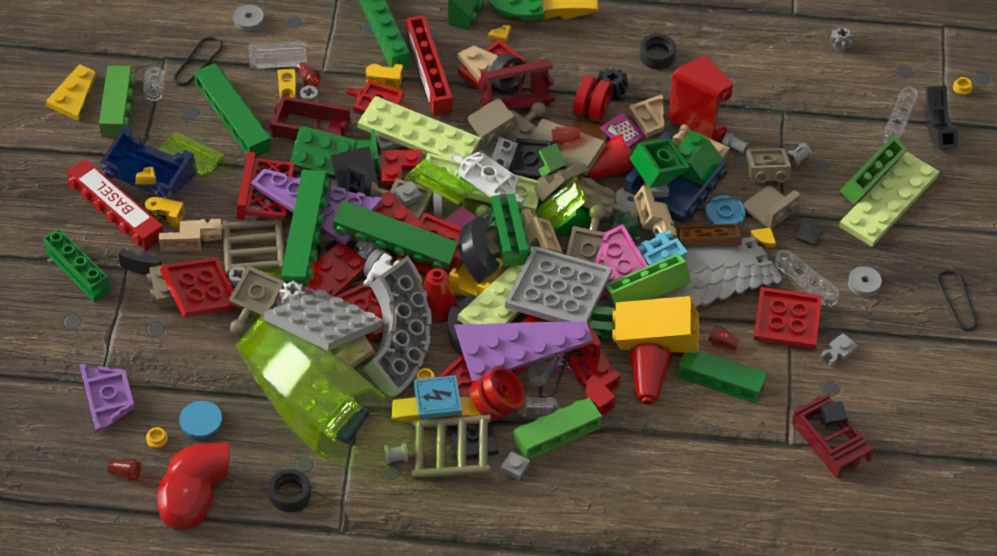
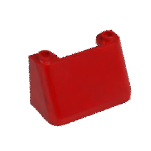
M706 55L679 67L674 72L668 117L673 124L679 127L686 125L698 134L714 141H721L727 134V127L724 124H717L718 108L720 103L726 102L731 98L734 84Z

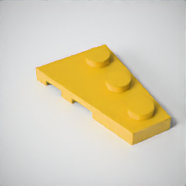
M79 64L47 99L46 106L79 121L80 112L85 106L86 97L90 93L96 78L95 71Z

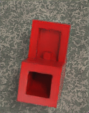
M616 370L609 374H604L600 380L592 375L586 384L585 399L590 398L602 417L615 408L616 396L612 392L620 387L621 377Z

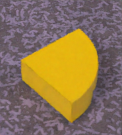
M503 25L502 28L491 30L488 34V39L493 41L500 39L506 43L511 33V26Z
M153 167L144 168V171L136 174L135 184L156 183Z
M771 228L751 230V237H755L759 243L764 244L768 248L775 247L776 242Z

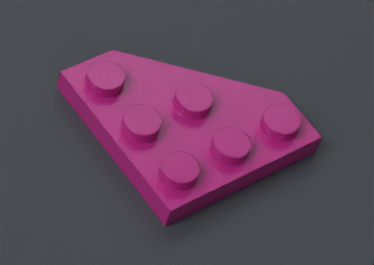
M623 224L605 232L595 263L612 268V274L608 283L648 266ZM605 289L599 301L607 298Z

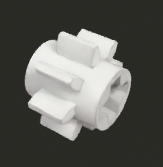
M293 280L288 284L283 283V289L279 290V296L283 297L282 304L305 295V292L302 291L303 285H299Z

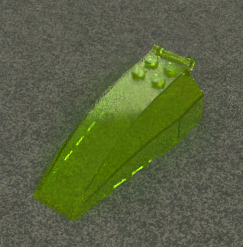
M263 314L235 345L248 369L287 426L315 453L327 461L331 457L320 448L322 434H326L334 441L338 436V431L356 411L358 412L362 408L353 398L370 390L382 399L385 396L348 363L325 349L265 321ZM349 404L348 408L342 413V415H341V416L335 421V423L329 428V426L332 424V422L339 416V414H340V413L345 409V407Z

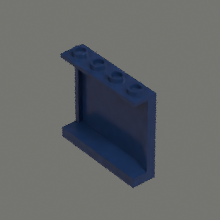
M665 131L659 139L670 137L672 140V134ZM723 160L703 186L678 176L667 184L669 189L668 197H656L654 201L666 204L672 217L686 223L690 217H694L699 205L705 203L708 194L714 192L719 180L725 178L727 174V160ZM636 167L626 177L624 191L636 195L644 185V179Z

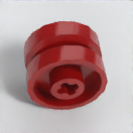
M585 75L579 84L575 96L573 115L585 118L589 114L591 121L601 123L609 108L613 83L601 80L597 84L595 77Z
M504 366L493 368L475 380L470 387V396L474 406L480 414L491 415V421L502 419L522 406L525 400L522 383L510 369Z

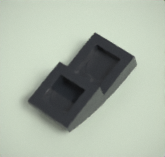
M123 248L118 253L120 266L136 273L146 275L150 273L149 267L162 265L160 259L146 252L139 257Z

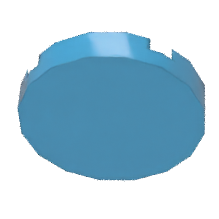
M728 195L714 197L706 206L705 215L709 224L737 223L740 226L746 214L742 202L738 199L736 201Z
M195 401L188 404L180 414V428L192 439H208L214 433L217 434L222 426V413L219 407L212 402Z

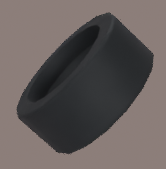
M656 33L648 35L642 40L640 59L647 67L664 69L671 66L675 61L676 44L669 36ZM653 47H661L669 53L655 56L647 50Z
M505 53L495 59L490 71L506 68L511 63L513 66L525 63L521 58ZM526 74L521 75V84L523 83ZM517 76L510 77L506 82H503V79L491 81L493 86L506 92H513L518 89Z
M295 469L282 470L276 473L270 481V500L274 507L280 511L296 512L303 509L309 503L311 498L310 480L303 472ZM285 483H297L303 487V492L295 498L287 499L279 496L277 489Z

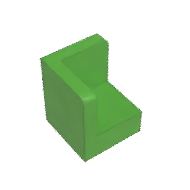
M556 143L539 151L545 164L544 167L538 169L541 177L566 165Z

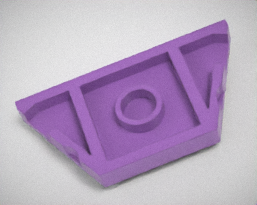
M80 364L96 434H98L135 408L125 370L109 369L102 366L95 369L87 367V364Z

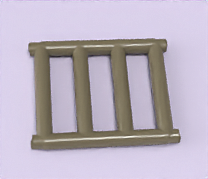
M265 219L230 223L228 220H224L222 222L226 275L229 276L230 270L239 266L245 269L247 266H251L258 270L279 268L282 271L285 257L282 220ZM275 227L274 233L231 236V230ZM276 241V246L232 250L231 244ZM276 254L278 257L276 261L233 264L232 258Z
M491 415L413 420V427L416 428L415 470H412V478L490 473L491 468L488 465V423L491 422ZM479 424V465L466 466L467 425ZM458 425V467H445V426ZM437 427L436 468L423 469L424 428Z

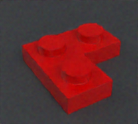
M382 150V186H393L396 179L402 180V170H421V150Z

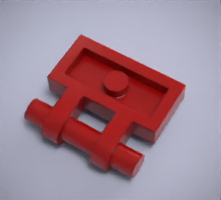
M602 349L598 360L580 350L579 357L575 356L573 351L569 354L567 363L575 371V378L582 384L583 388H586L587 381L592 375L600 380L604 374L614 371ZM585 365L588 371L583 370L581 366Z

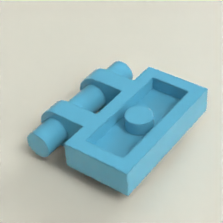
M671 231L661 232L656 235V238L650 241L645 240L637 247L641 254L645 253L642 257L648 266L677 253L684 259L688 257V251L677 238L669 241L673 238Z

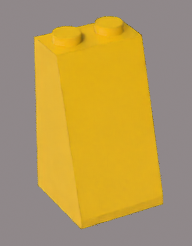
M691 296L616 303V311H613V321L616 323V329L612 331V337L620 350H630L631 348L635 350V346L638 344H657L659 349L664 350L666 347L671 352L699 353V314Z

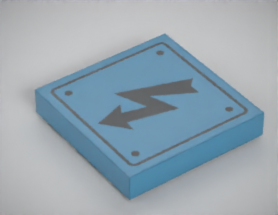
M456 375L414 380L419 419L462 414Z

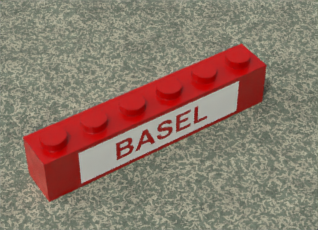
M425 15L406 18V35L433 116L452 113V95Z
M86 158L67 170V182L71 189H76L85 201L92 203L96 211L102 212L110 223L117 225L121 233L127 234L136 246H140L146 251L159 242V233H163L162 224Z

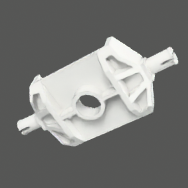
M457 152L452 154L451 159L460 164L458 181L464 178L489 197L499 195L500 202L507 201V194H515L517 202L520 201L521 205L524 204L525 199L516 194L515 189L519 178L481 152H477L469 157L466 156L465 158Z

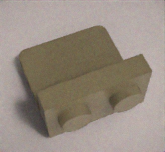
M500 98L495 99L468 117L469 123L486 148L498 141L499 137L502 138L519 127L515 116L511 110L507 109Z
M766 186L746 201L743 206L745 211L765 227L772 230L798 210L800 194L794 190L785 197L772 186Z

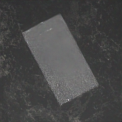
M305 41L248 44L250 69L307 66Z

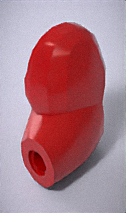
M230 442L193 445L184 448L171 458L167 474L161 481L157 493L159 515L161 521L167 527L176 530H188L195 528L204 521L215 497L214 486L229 475Z

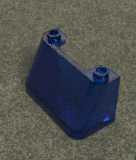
M127 127L122 128L100 162L103 173L108 178H116L152 192L163 199L171 198L193 179L197 173V166L192 152L184 150L182 154L177 152L173 156L145 145L140 137L138 140L131 135L133 130ZM153 167L156 176L155 184H135L138 172L144 171V168Z

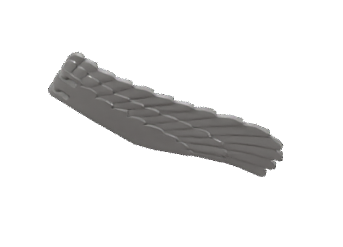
M753 236L743 238L742 245L684 246L688 251V257L684 258L687 263L692 282L682 288L674 289L663 296L653 299L691 296L695 307L699 305L708 306L717 298L721 301L728 299L734 292L742 294L749 288L754 290L761 285L766 287L772 283L779 285L782 277L773 261L768 260V255L764 249L757 245L758 241ZM608 298L599 301L596 305L611 307Z

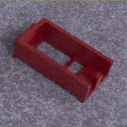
M543 59L542 61L486 72L481 71V78L479 79V86L482 90V97H480L481 106L484 107L492 102V80L513 76L518 77L517 93L519 96L501 99L508 110L532 106L536 102H554L555 97L550 93L549 86L553 85V79L548 73L549 69H553V65L547 59ZM530 73L531 94L522 95L521 75Z
M282 96L280 103L276 104L275 117L271 118L269 127L272 129L274 138L278 136L296 140L300 126L286 124L289 114L316 118L317 122L314 128L318 130L321 119L330 121L328 130L323 132L345 137L351 121L350 108Z
M827 394L823 397L815 398L805 406H799L794 411L792 424L838 479L841 477L844 466L849 464L852 469L856 468L861 457L870 462L875 448L869 445L849 419L847 423L837 424L841 430L825 439L818 434L808 419L822 412L821 404L834 402L830 398V394ZM843 433L849 438L848 442L834 449H831L826 443Z

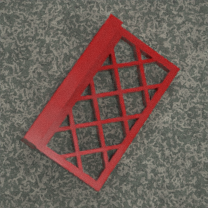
M247 152L237 203L236 219L244 220L245 215L285 220L287 209L266 195L255 196L254 193L258 192V190L252 187L251 182L262 171L258 166L268 167L267 170L281 173L279 171L281 168L289 169V171L283 174L292 177L294 163L255 158V153ZM269 199L272 203L266 206L262 201ZM258 204L261 207V209L258 210L250 209V207ZM278 207L282 213L273 212L271 209Z

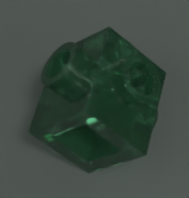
M630 210L611 216L613 225H610L611 230L623 224L633 241L640 239L637 228H640L636 216L632 217Z

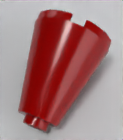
M621 134L616 135L606 143L605 148L587 176L583 175V177L595 180L631 172L635 168L630 160L631 150L629 146L623 145L622 142L625 139Z
M432 269L427 273L423 289L427 291L428 297L426 299L428 307L431 309V320L443 323L448 321L451 306L458 308V301L447 273L442 269Z
M638 344L635 346V350L631 348L629 352L636 395L642 404L652 405L659 399L671 360V351L666 347L664 350L659 349L657 344Z

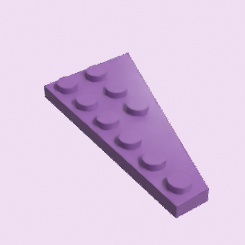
M263 169L251 182L252 187L291 212H294L300 178L296 179L288 177L283 173ZM331 185V189L327 191L326 195L328 205L323 210L324 225L320 226V230L341 244L346 245L353 236L348 234L341 235L333 229V221L341 201L344 200L375 212L383 203V200L380 197L375 196V198L365 196L364 193L357 192L356 194L348 192L344 188Z
M586 321L454 325L472 382L497 366H504L512 371L594 343Z

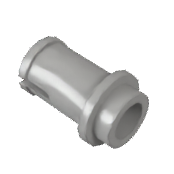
M727 133L722 142L725 146L731 147L742 154L746 152L749 145L748 142L735 137L733 133Z

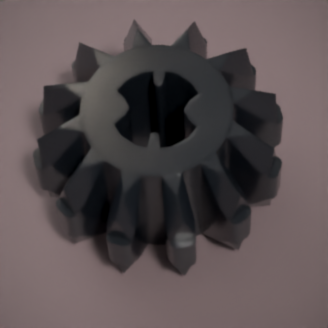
M614 67L612 70L605 68L604 71H600L596 79L597 84L601 80L612 82V97L619 99L620 95H625L629 82L626 73H622L621 69L615 70Z

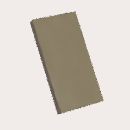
M543 118L529 138L556 143L566 163L562 168L566 169L574 164L579 166L585 163L589 170L584 176H587L606 146L603 140Z

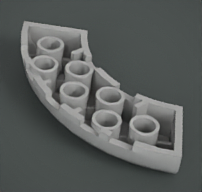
M408 256L370 284L381 307L383 335L378 351L363 369L382 392L392 397L397 396L414 379V376L423 364L431 337L429 336L431 309L428 307L426 299L428 297L427 291H424L420 281L421 276Z

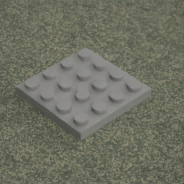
M534 246L505 301V308L552 322L586 321L588 323L610 279L612 268Z
M316 290L313 293L303 295L298 299L264 312L265 321L327 351L382 327L383 319L376 317L375 314L359 309L358 306L351 305L339 297H334L325 290Z

